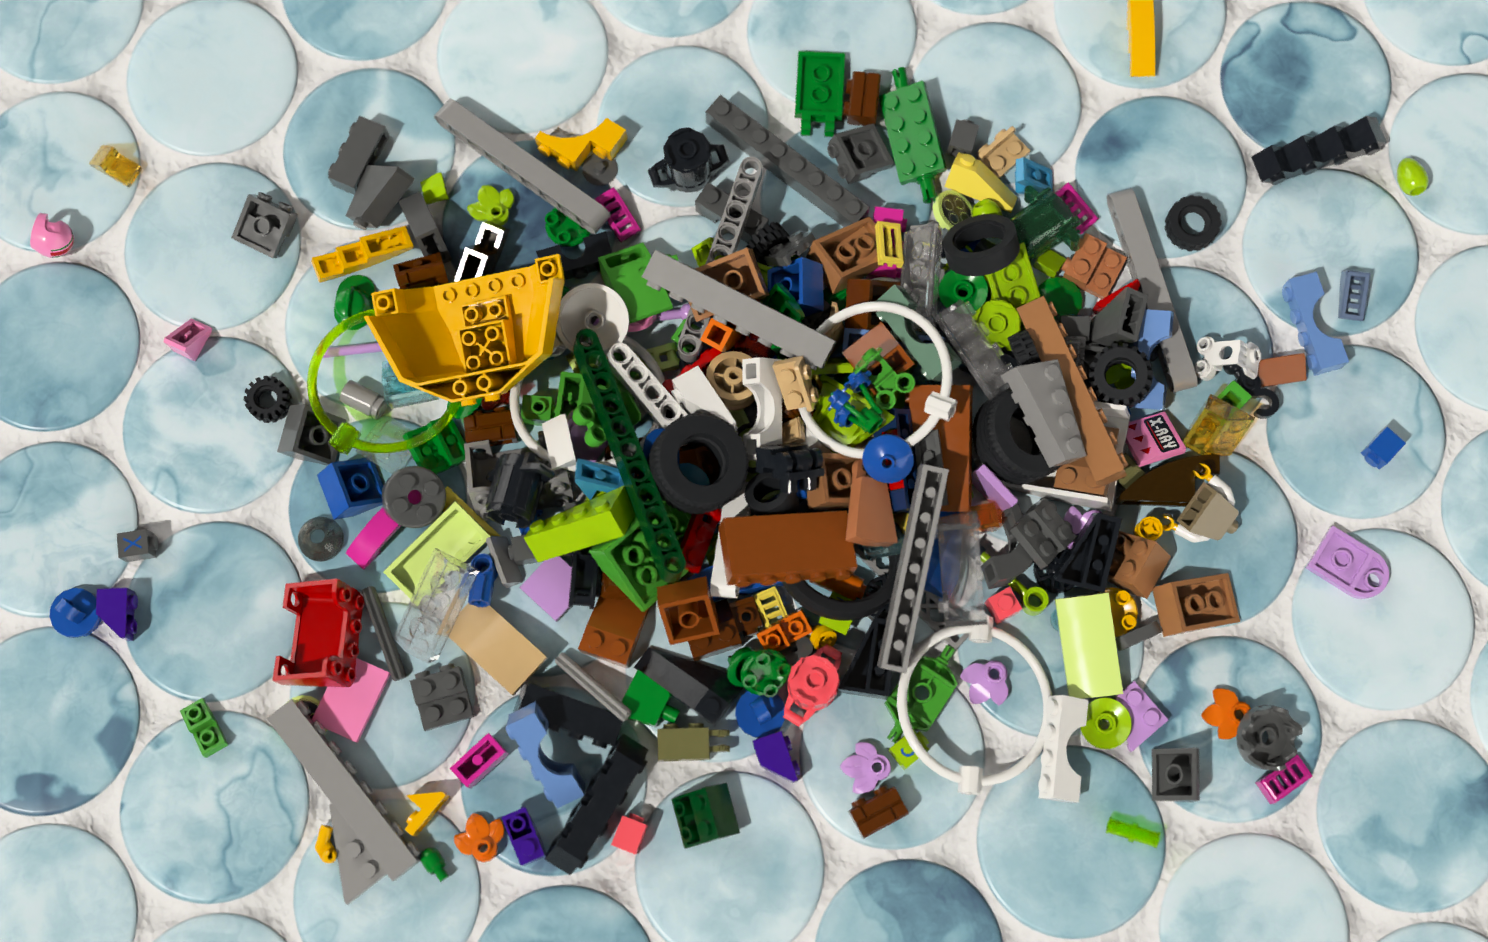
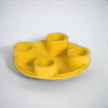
M1113 587L1105 588L1104 592L1109 593L1115 638L1120 637L1136 626L1138 616L1137 605L1127 591Z

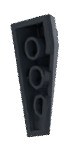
M648 647L634 666L636 670L646 674L669 691L674 698L714 727H716L744 688L733 685L729 681L727 673L723 670Z

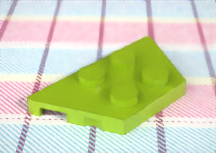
M822 374L820 376V381L823 382L821 394L819 395V401L816 403L813 418L827 435L844 445L855 447L872 434L865 433L854 423L848 428L845 426L841 428L839 423H834L836 410L834 408L830 411L828 410L831 405L828 399L831 397V392H835L837 388L842 391L844 385ZM849 388L846 390L851 395L848 402H850V405L855 406L856 410L860 412L865 407L871 409L866 398L854 393ZM882 410L883 413L880 416L884 420L876 431L891 422L895 416L886 410Z

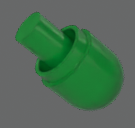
M433 847L423 850L420 861L430 875L435 874L440 882L446 880L449 875L443 868L446 864L440 852Z

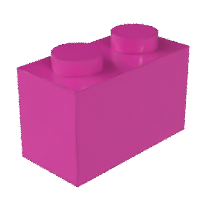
M487 733L450 769L467 788L472 789L509 753L493 735Z

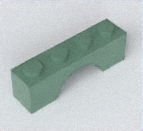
M896 284L877 300L903 305L914 311L918 307L906 289ZM877 311L876 315L883 323H888L892 328L890 332L898 342H903L907 347L905 350L907 355L913 361L917 360L921 365V373L928 380L932 379L941 382V361L934 343L926 344L921 341L916 335L913 321L895 313ZM945 342L953 371L963 361L952 347Z

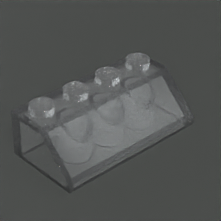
M932 221L904 232V264L902 266L900 286L904 287L917 303L916 312L924 316L936 328L943 233L939 222ZM913 322L915 331H924L920 326Z
M961 299L934 316V318L990 401L1010 387L1008 382L1004 383L1000 375L1014 367L1011 363L1006 365L1001 357L1004 355V352L997 342L992 344L988 338V335L991 334L983 321L978 323L974 317V314L977 312L970 301L965 303Z
M434 548L393 636V639L405 652L426 663L438 660L477 577L478 569Z

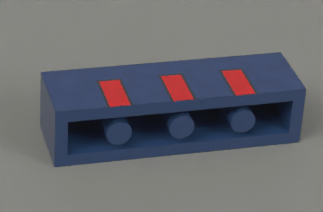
M893 408L886 410L895 416L894 419L873 433L874 437L882 434H893L903 439L908 438L913 434L910 409ZM914 446L911 447L914 463L910 473L901 481L887 483L893 514L910 511L918 473ZM884 459L883 463L885 465H891L892 461L890 459Z

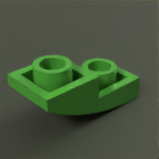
M203 698L180 710L188 731L193 734L202 756L207 758L228 746L218 722Z

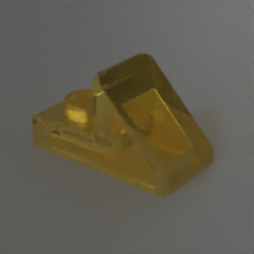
M102 145L89 163L93 168L128 188L142 170L140 165L119 154L113 146Z

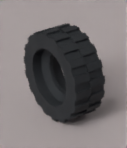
M1189 195V197H1183L1174 203L1165 219L1166 225L1164 228L1168 239L1172 241L1171 243L1174 246L1176 245L1181 250L1185 249L1192 252L1193 250L1199 251L1202 248H1206L1212 243L1220 231L1219 227L1222 220H1220L1221 215L1216 205H1213L1209 199H1204L1202 196ZM1185 214H1199L1204 220V229L1198 234L1187 233L1181 225L1182 217Z

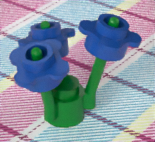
M860 371L857 374L851 373L848 376L849 381L844 384L842 391L837 388L835 392L830 393L831 397L828 401L831 402L828 410L830 411L832 408L836 410L834 423H839L841 428L844 426L848 428L854 423L865 433L872 434L883 423L884 419L880 416L883 411L876 405L867 390V387L871 384L868 378L872 374L871 371ZM851 387L854 393L862 391L871 409L865 407L860 412L856 410L855 406L850 405V402H848L851 395L846 390Z

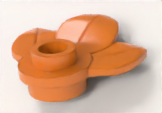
M1214 689L1213 698L1215 704L1207 707L1202 712L1201 717L1207 724L1218 727L1219 739L1234 738L1237 736V729L1241 719L1235 716V712L1240 710L1244 716L1251 707L1247 703L1239 701L1236 694L1230 690Z
M473 813L467 820L466 832L455 835L454 843L464 855H473L480 862H489L496 856L498 851L497 844L504 837V825L500 819L488 824L484 817ZM483 845H488V849L485 852H480Z

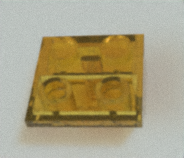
M1210 394L1187 429L1182 442L1185 447L1200 455L1230 456L1255 417Z

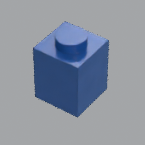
M1386 427L1374 437L1362 450L1361 454L1369 465L1381 469L1391 461L1406 442L1390 428Z

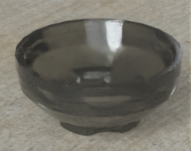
M314 517L308 520L301 527L298 534V545L302 553L309 559L318 562L333 559L341 551L344 543L342 528L333 519L327 517ZM315 530L324 531L325 537L321 543H313L311 540V534Z

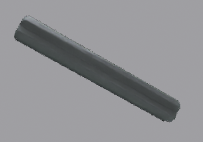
M373 586L364 588L362 595L391 677L394 681L402 680L406 677V673L376 588Z

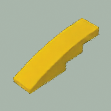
M1127 0L1130 77H1154L1155 22L1153 0Z
M406 226L360 237L359 242L336 247L335 252L313 257L311 262L318 281L321 283L371 267L413 249L414 246Z

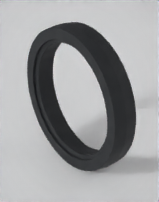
M804 499L802 502L799 503V508L796 514L825 511H847L848 513L849 508L835 510H809L808 499ZM894 522L898 543L886 547L889 556V571L886 581L878 591L868 597L851 601L837 600L819 593L805 580L795 584H787L786 581H783L782 584L801 606L821 617L849 621L872 615L891 600L904 539L899 526Z

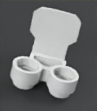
M1203 337L1198 341L1197 350L1204 356V360L1198 361L1194 369L1197 377L1201 380L1209 381L1214 378L1217 371H1222L1223 365L1233 364L1242 367L1244 374L1251 379L1257 377L1258 366L1261 361V351L1254 343L1248 342L1246 344L1242 340L1217 342L1211 337ZM1225 347H1231L1232 355L1230 358L1223 360Z

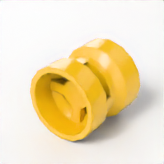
M1151 516L1145 517L1135 526L1133 535L1156 541L1163 533V526L1159 519Z

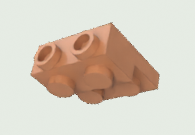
M1085 233L1083 239L1077 238L1071 249L1075 251L1073 258L1067 257L1061 270L1065 272L1062 278L1072 281L1078 288L1103 299L1108 296L1127 257L1107 248L1106 242Z

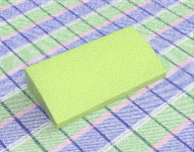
M455 500L383 573L420 607L486 542V538L491 536Z
M1100 592L1055 599L1068 696L1084 699L1123 694L1109 593Z

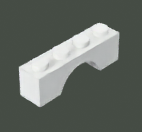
M762 357L742 359V385L752 392L757 403L756 422L752 429L743 435L744 446L747 448L746 452L748 453L747 458L752 461H756V447L782 444V394L773 369L774 361L782 359Z
M1065 695L1048 696L1046 726L1043 732L1044 747L1041 755V778L1038 783L1039 798L1079 803L1081 776L1071 768L1067 759L1066 748L1071 734L1076 729L1086 726L1088 700Z

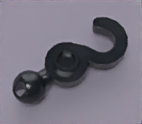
M1223 365L1224 372L1234 375L1236 377L1235 382L1252 396L1251 398H1264L1269 402V409H1257L1253 414L1255 417L1267 419L1275 414L1279 408V398L1272 390L1267 388L1260 389L1261 380L1258 375L1255 379H1251L1244 374L1242 367L1239 365Z

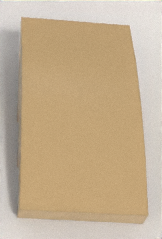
M468 603L443 630L452 641L513 696L548 659L491 606L477 607Z

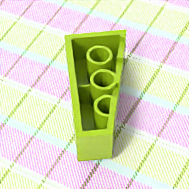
M621 486L545 520L533 522L529 526L530 529L524 539L537 562H542L623 537L636 514L625 486Z

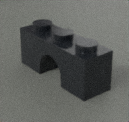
M605 231L584 237L585 251L577 259L566 258L562 254L560 245L536 252L538 258L560 254L564 279L567 280L570 278L581 279L586 277L588 273L600 272L598 257L610 254L612 250Z

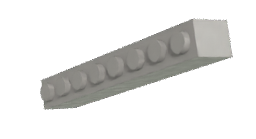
M654 251L642 275V278L648 280L646 285L658 291L662 287L670 291L669 297L679 302H682L683 299L692 302L691 308L703 314L705 310L713 313V319L726 325L729 321L737 325L735 330L746 336H749L750 332L759 337L758 342L770 348L772 344L780 347L781 354L789 358H794L795 355L798 357L803 356L805 363L809 364L810 368L815 371L817 367L824 368L837 343L836 340L660 251Z
M925 464L919 465L877 664L880 668L902 673L907 672L949 469Z
M293 699L289 700L270 715L267 720L392 881L399 879L420 861V858L417 856L420 854V851L412 841L407 843L403 838L402 834H404L401 826L396 821L392 823L386 816L389 812L381 801L375 802L370 795L373 793L372 789L364 780L362 782L358 780L355 776L357 770L348 760L344 762L339 754L342 751L333 740L329 742L323 735L326 733L324 727L317 720L315 722L312 721L308 715L311 711L302 700L300 702Z

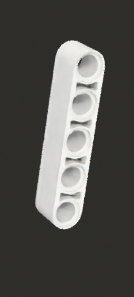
M616 343L606 354V358L612 373L660 428L665 429L676 419L688 415L628 345ZM613 353H620L624 361H617ZM630 371L638 373L640 380L632 379ZM646 390L653 391L656 399H650L646 394ZM668 409L671 411L672 418H666L662 410Z
M747 481L744 482L738 494L722 507L720 524L723 518L751 516V509L744 495L748 484ZM718 532L710 593L714 597L738 598L740 587L727 585Z

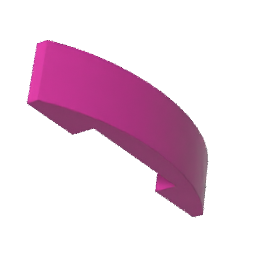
M418 490L410 491L408 494L409 502L411 504H418L421 501V493ZM382 507L358 534L346 551V554L365 570L381 552L380 548L401 526L389 518Z

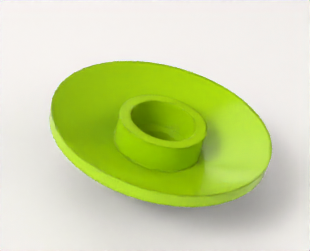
M1099 698L1088 704L1086 726H1082L1080 729L1084 738L1091 745L1100 749H1112L1120 746L1128 738L1132 725L1131 717L1128 710L1120 702L1111 698ZM1102 719H1105L1109 722V727L1107 729H1103L1100 726V721Z

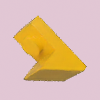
M445 792L406 795L421 810L419 812L415 810L406 821L408 825L405 830L410 835L417 837L450 796Z

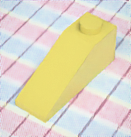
M958 152L944 187L979 201L990 199L1000 209L1011 213L1018 197L982 161L975 159L972 155Z

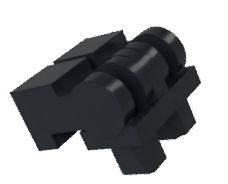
M796 442L756 447V472L763 474L772 472V478L780 479V492L788 494L797 493V480H799L800 490H816L817 477L824 476V468H822L823 455L818 448L808 449L807 444Z

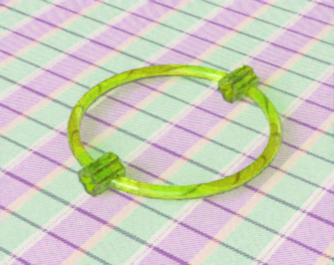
M370 309L343 320L330 330L317 346L311 358L307 375V391L310 405L318 421L332 435L329 445L348 455L352 448L371 453H396L420 446L439 434L453 419L461 402H450L441 418L425 432L411 439L395 443L382 444L362 441L359 439L361 433L354 426L342 422L337 427L328 418L320 403L317 390V375L321 360L336 338L356 324L366 321L364 316H375V311Z

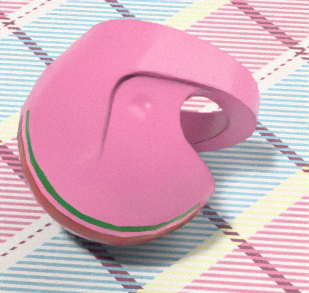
M39 213L31 233V248L49 258H57L67 254L74 242L73 232L69 225L61 220L55 223L49 222L48 214Z

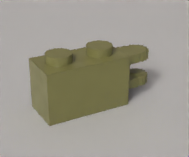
M690 723L689 728H678V724H663V729H657L659 762L710 760V753L730 752V746L727 745L710 746L709 737L730 736L729 730H709V727L704 728V723Z

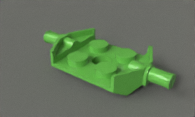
M946 645L937 658L922 656L913 670L908 686L907 707L910 723L914 731L927 732L958 685L948 667V661L955 652V649L951 648L946 656L950 648L949 645ZM899 682L884 703L895 722V726L886 738L891 740L896 732L895 737L891 741L895 744L903 732L897 710ZM918 686H924L928 689L929 696L927 699L919 700L915 696V689Z

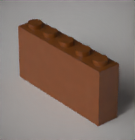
M915 385L912 391L905 393V404L909 406L911 412L913 433L930 416V414L924 412L926 400L932 391L940 394L941 385ZM952 385L949 398L957 401L955 414L949 422L940 419L932 429H939L944 469H949L946 481L949 505L941 506L940 511L972 512L973 386Z
M847 511L723 518L718 529L727 585L746 587L753 583H761V585L768 586L786 581L787 584H795L801 580L821 582L827 578H835L839 581L849 579L858 566L853 543L845 541L848 521Z

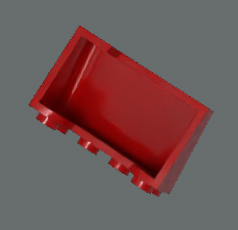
M339 579L285 584L282 608L296 615L291 660L282 656H276L272 681L280 685L352 686L356 679V658L359 654L358 643L362 630L361 618L365 605L364 598L358 590ZM292 593H293L294 596H295V604H294V605H293L292 602H291V595H292ZM282 666L285 667V675L281 674Z

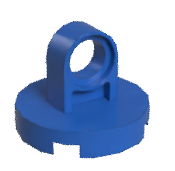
M71 588L63 591L55 598L50 608L49 616L52 626L58 633L69 638L90 635L97 629L102 620L96 614V595L83 588Z
M747 691L740 697L736 705L735 716L738 726L745 734L755 738L774 734L781 729L785 718H783L785 706L778 694L768 698L765 695L760 696Z

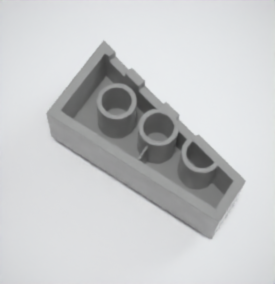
M1058 359L1017 366L1000 375L1004 383L1008 382L1013 392L1011 396L1015 404L1019 403L1025 417L1023 419L1026 425L1030 426L1036 435L1034 440L1049 468L1070 464L1087 456Z

